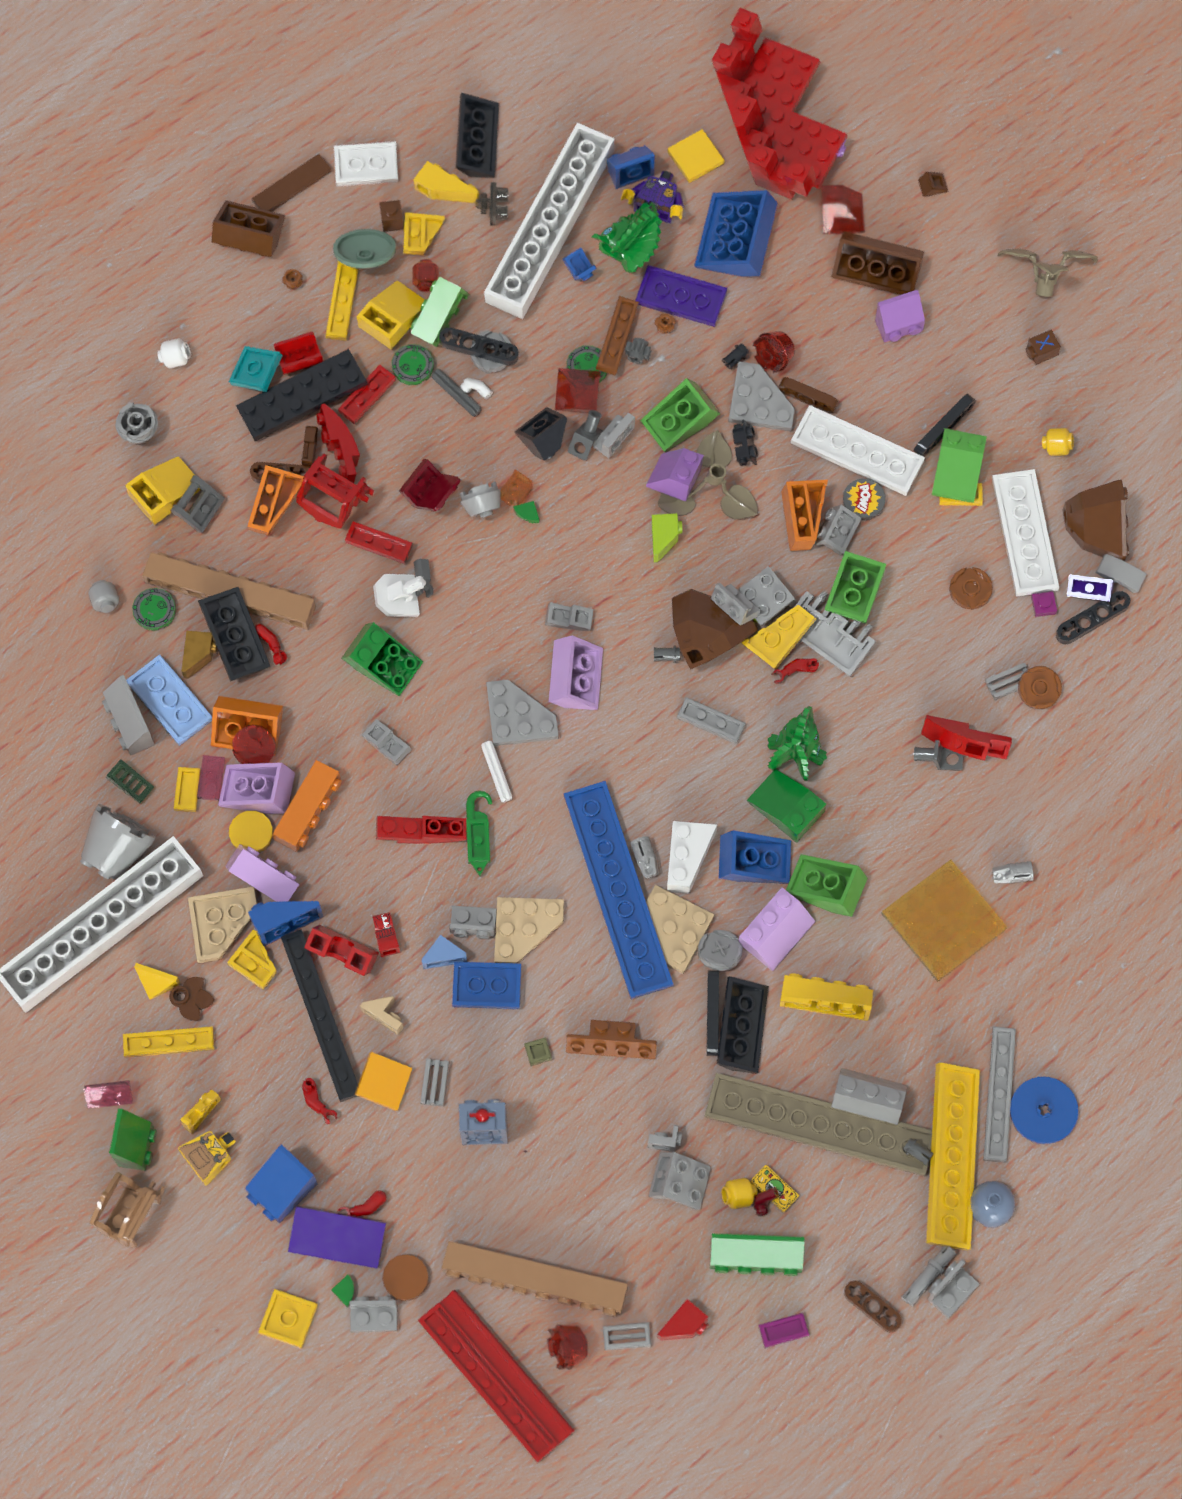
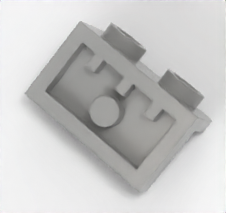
M627 413L624 418L617 415L593 443V447L610 458L635 428V417L630 413Z
M838 505L833 508L831 507L826 512V520L818 529L817 539L814 544L817 546L824 544L837 554L842 555L861 517L843 505Z
M721 583L715 585L711 600L740 626L759 616L760 610L732 584L725 587Z
M452 906L450 934L461 938L467 937V935H476L480 939H488L490 936L495 937L497 909Z
M356 1297L355 1301H350L351 1332H397V1302L392 1300V1297H378V1301H369L368 1297Z

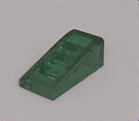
M122 759L106 775L107 780L139 804L154 789L152 784ZM122 769L125 772L119 779L116 778L115 776ZM128 775L131 776V779L126 784L122 783ZM137 780L139 783L131 790L129 788L130 785ZM142 785H144L146 788L138 796L136 792Z

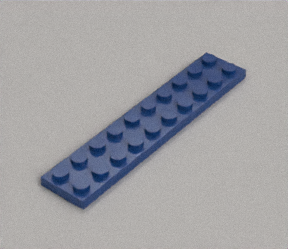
M606 781L563 793L630 999L672 987L673 981Z

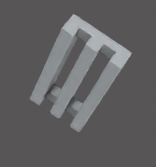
M1025 663L985 680L994 700L1018 691V684L997 693L995 690L1020 680L1021 675L1027 670ZM1020 671L1023 672V673H1020V674H1018V675H1016V676H1013V677H1011V678H1009V679H1006V680H1004V681H1002V682H999V683H997V684H995V685H992V683H995V682H997V681H999V680H1002V679H1004V678H1006V677H1009V676H1011V675H1013V674H1016V673H1018V672H1020Z
M426 1059L421 1104L443 1107L449 1061ZM434 1066L430 1100H426L430 1068ZM440 1066L443 1067L439 1101H435Z
M649 1322L603 1326L605 1351L651 1347ZM645 1329V1333L608 1336V1332ZM646 1338V1341L609 1344V1341Z

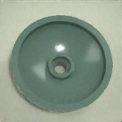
M359 229L341 235L333 245L335 258L342 264L356 269H370L381 266L388 262L396 252L394 239L389 234L374 229Z

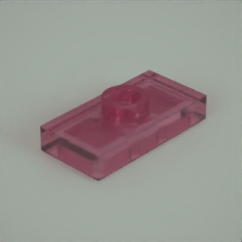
M203 755L197 792L198 799L219 801L225 757Z
M130 1080L84 1085L87 1109L133 1103Z

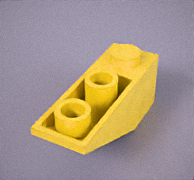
M427 161L413 179L414 189L430 199L479 203L480 201L479 191L472 184L467 185L457 175L445 172L436 163L432 164Z

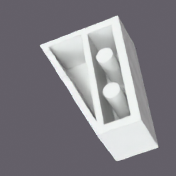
M673 821L667 891L672 893H690L711 842L715 837L717 825Z

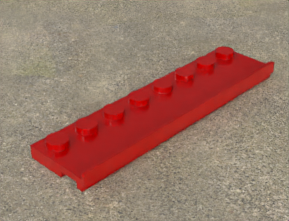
M452 1290L441 1302H438L418 1319L420 1325L537 1463L575 1432L456 1290Z

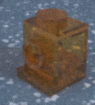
M515 469L512 476L501 488L502 501L509 506L520 505L533 490L532 480Z

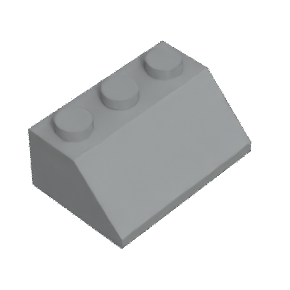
M122 675L103 692L105 700L102 703L106 712H111L114 717L110 721L115 732L119 730L122 735L118 739L123 751L128 749L131 756L154 746V742L125 676Z
M841 1068L831 1107L898 1125L907 1085Z

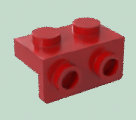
M314 332L274 343L275 351L280 352L282 355L279 365L283 375L323 362Z

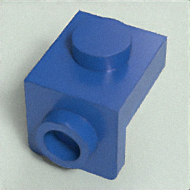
M582 248L575 250L562 259L574 280L582 279V281H585L593 276L592 271L597 269L595 265H591Z

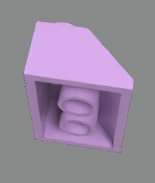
M573 635L554 640L549 702L563 708L598 709L603 655L602 647Z
M781 888L739 936V942L744 949L773 971L811 928L815 920L799 900L784 888Z

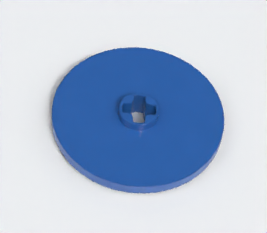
M1035 1077L1025 1081L1015 1091L1011 1100L1010 1116L1014 1127L1024 1138L1038 1144H1052L1067 1137L1075 1127L1078 1119V1104L1073 1092L1063 1082L1051 1077ZM1048 1106L1047 1110L1050 1114L1041 1115V1110L1038 1107Z

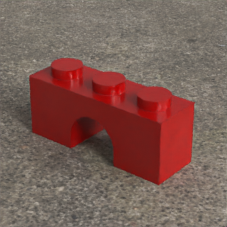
M322 925L312 928L304 947L322 957L336 958L345 963V968L362 976L371 973L379 952Z

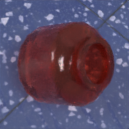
M422 259L412 268V283L419 291L430 292L432 283L439 278V267L429 259Z

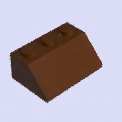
M225 200L213 220L211 242L224 247L236 248L240 251L256 253L260 256L272 257L278 246L285 215Z

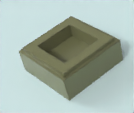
M546 1037L524 1043L530 1066L552 1060Z

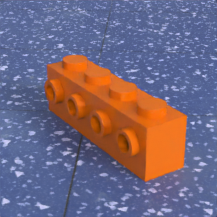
M318 760L314 762L272 833L274 841L295 852H298L300 847L303 848L309 839L308 833L311 828H316L320 820L318 816L322 810L325 811L331 801L330 796L332 792H336L341 785L342 780H340L339 771Z

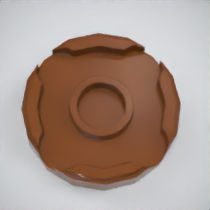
M962 568L952 577L949 592L952 600L958 606L970 610L978 609L989 601L992 595V581L987 573L979 568Z
M1035 666L1027 669L1021 675L1018 682V693L1021 700L1027 706L1033 709H1046L1053 706L1060 697L1062 683L1057 673L1050 668Z
M404 1254L396 1256L388 1262L384 1268L382 1278L384 1287L389 1295L397 1300L410 1301L423 1294L427 1288L429 1277L427 1268L420 1259L413 1255Z

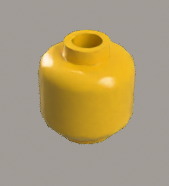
M1051 428L1047 431L1046 436H1042V448L1046 449L1050 456H1066L1070 450L1074 449L1073 433H1070L1067 428Z
M747 1178L728 1180L725 1187H722L721 1190L722 1200L731 1209L750 1207L757 1195L756 1186L751 1184Z

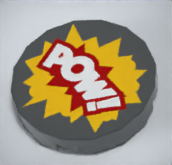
M861 478L854 480L846 487L843 493V506L861 517V520H870L878 516L885 506L884 490L877 482L871 479Z

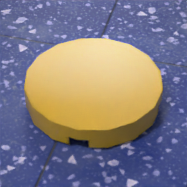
M258 811L242 812L232 820L229 826V837L236 849L241 844L245 848L250 846L256 851L262 852L271 843L273 828L270 820L263 813Z

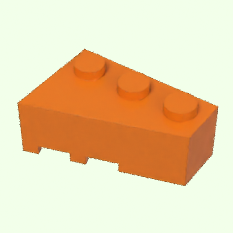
M265 465L248 522V530L269 536L297 496L304 476Z
M828 479L786 481L781 494L790 551L811 550L817 539Z

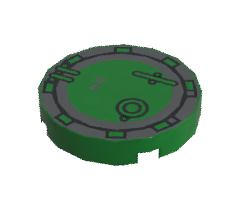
M408 344L397 350L392 358V371L401 383L407 385L421 384L433 372V358L431 353L423 346Z
M581 346L570 353L567 359V373L575 384L591 387L605 379L607 373L596 369L601 350L594 346Z
M158 588L146 589L139 593L132 606L133 616L138 625L151 631L167 627L173 621L176 613L175 602L171 595L165 590Z

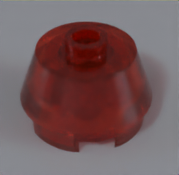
M782 331L762 333L753 343V346L756 347L757 355L754 357L757 363L764 370L768 368L773 373L783 371L795 354V347L791 338Z
M557 1324L555 1328L548 1330L551 1334V1337L547 1338L550 1357H556L558 1362L556 1367L559 1370L565 1368L570 1370L587 1357L588 1342L579 1326Z

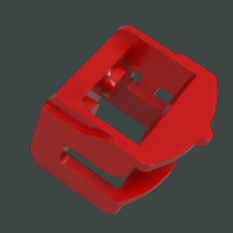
M324 453L321 457L318 456L305 473L296 502L313 516L317 522H323L329 526L341 529L350 516L352 507H357L361 500L368 503L369 497L365 494L373 496L374 490L367 486L365 477H362L356 485L325 466L327 455ZM311 485L343 503L339 518L305 498Z

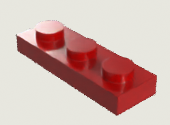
M380 364L366 378L368 385L354 391L338 408V412L354 425L396 381V376Z
M354 521L345 538V543L402 564L406 563L413 547L412 542Z

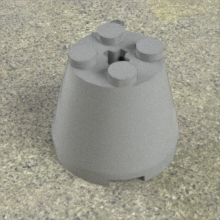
M98 804L92 815L80 862L89 868L93 866L99 869L98 874L104 878L116 880L153 844L156 836L153 834L151 836L148 835L150 830L128 816L121 815L115 811L112 813L110 812L111 808Z

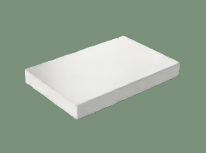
M396 142L334 146L336 186L398 182Z

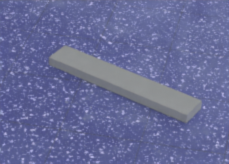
M994 1026L992 1028L983 1161L1002 1163L1007 1161L1016 1029Z

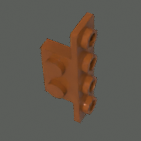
M591 1020L589 1036L567 1034L566 1053L656 1059L657 1041L635 1039L636 1023Z

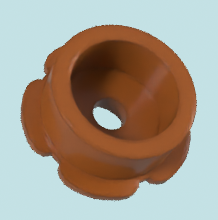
M289 269L285 272L282 281L287 288L295 289V287L302 285L303 276L298 270Z
M663 313L655 319V326H657L659 332L667 334L674 329L675 319L673 316Z

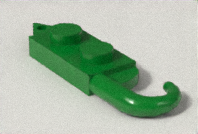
M479 790L474 791L467 798L466 822L468 864L473 866L480 877L487 864L490 863L489 819L485 813L475 811V800L479 797H484L488 804L491 805L492 798L485 791Z

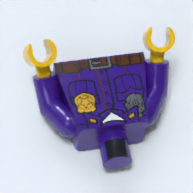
M662 171L660 178L649 176L647 181H642L632 189L623 190L620 200H629V205H632L634 200V212L640 209L645 200L647 202L651 200L655 204L660 220L671 223L673 216H678L679 219H682L684 209L682 195L677 191V185L671 182L673 174L669 171Z

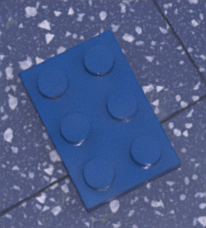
M454 962L452 1007L520 1009L521 964Z

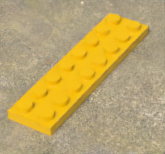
M941 1062L936 1064L931 1142V1152H933L930 1161L926 1244L970 1250L973 1215L970 1199L974 1191L980 1070Z

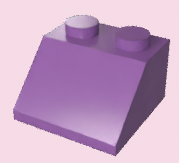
M918 290L878 302L875 322L884 342H894L902 336L908 334L916 335L923 330L925 319Z
M685 448L661 454L646 487L686 502L701 471L704 455Z

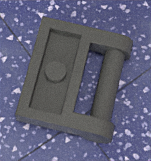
M194 475L190 480L191 484L177 505L172 507L171 512L184 520L197 532L203 533L225 498L201 478ZM200 488L202 490L201 494L187 513L184 510L196 490Z

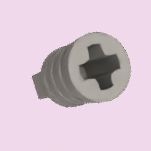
M646 836L633 840L630 844L633 848L636 862L644 877L648 879L658 875L656 856L650 843V838Z
M1031 861L1010 863L992 868L994 883L1033 881Z

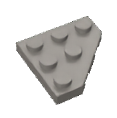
M739 361L729 422L742 424L744 419L752 426L791 431L795 412L794 407L759 364Z
M509 680L486 682L494 746L559 739L556 715Z

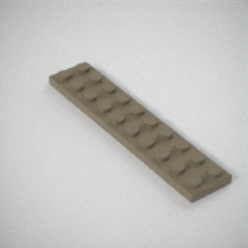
M719 1073L715 1075L704 1118L924 1177L928 1163L924 1165V1163L912 1155H906V1151L903 1148L911 1138L912 1140L917 1139V1143L931 1151L932 1130L899 1121L898 1125L843 1111L832 1108V1103ZM922 1153V1156H924L928 1160L930 1159L928 1156Z

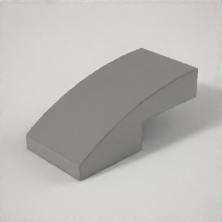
M1108 554L1103 556L1095 572L1104 579L1114 580V583H1119L1132 593L1139 591L1146 576V573Z
M550 602L547 607L545 625L590 631L594 609L577 605L568 607Z
M377 719L362 734L373 747L396 766L411 751L409 745L395 736L392 730Z

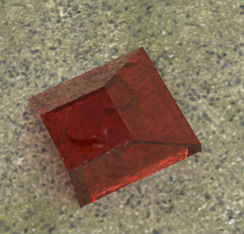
M844 185L822 186L820 199L823 235L843 234L844 231L849 233H865L862 193Z
M558 368L555 411L589 413L590 410L597 411L600 371Z

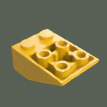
M397 280L371 299L357 315L358 327L392 350L411 328L414 319L420 316L422 312L420 308L425 299Z
M177 456L142 472L127 483L125 487L129 497L153 525H156L171 513L172 507L177 505L191 484L190 480L195 474ZM198 488L194 495L201 491V489Z

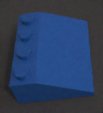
M768 190L712 193L694 265L696 268L740 277L760 276L778 204Z

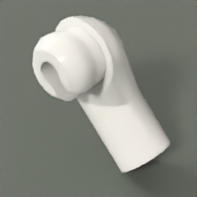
M466 378L460 385L464 392L469 393L471 389H474L485 399H488L493 393L481 380Z

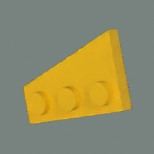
M797 605L777 618L768 627L759 630L750 639L744 640L742 644L776 670L811 627L816 618Z

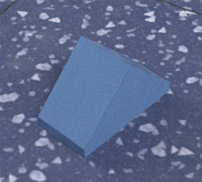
M442 935L437 938L422 958L423 970L454 965V962H467L466 952Z

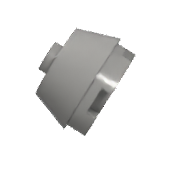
M129 403L119 411L116 418L118 434L121 438L133 444L148 442L158 427L156 413L149 406L143 404Z
M496 482L491 483V487L487 483L471 488L467 495L465 491L459 493L462 500L460 503L471 517L480 515L481 518L493 515L492 511L500 508L501 489H498Z

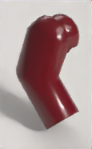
M776 1187L756 1195L753 1208L758 1216L767 1215L769 1201L779 1198V1192Z

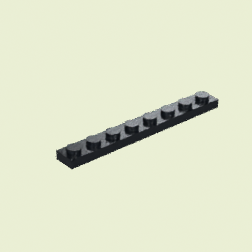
M302 929L281 936L340 1102L356 1097L355 1092L358 1083L310 951L304 948L306 940Z

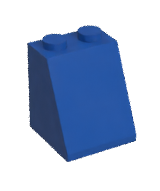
M281 1144L245 1187L248 1193L246 1198L254 1206L259 1204L265 1210L262 1213L271 1222L275 1219L280 1223L318 1183L315 1176Z

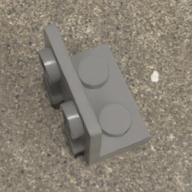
M769 566L738 590L760 610L759 616L755 619L761 626L789 605L792 609L798 603Z
M676 1152L660 1153L649 1197L654 1199H670L699 1210L711 1167Z
M963 1259L959 1263L954 1261L944 1273L945 1278L943 1280L938 1278L928 1291L930 1293L928 1301L948 1319L979 1286V1283L963 1269L966 1263Z

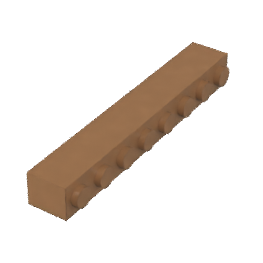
M160 552L158 554L150 553L142 575L146 584L198 599H204L239 587L250 614L308 630L316 608L314 599L307 594L297 595L286 588L276 589L265 582L255 583L244 576H239L238 578L231 576L230 573L224 570L217 572L210 570L206 565L199 564L196 566L190 564L185 559H172L167 554Z
M448 1241L442 1264V1271L446 1272V1276L459 1279V1276L467 1277L469 1282L481 1284L484 1281L491 1283V1287L501 1290L504 1287L513 1288V1292L526 1295V1292H529L542 1300H548L550 1297L558 1299V1303L567 1306L575 1303L579 1304L581 1309L593 1311L596 1308L603 1310V1314L613 1317L616 1314L621 1315L628 1288L626 1283Z

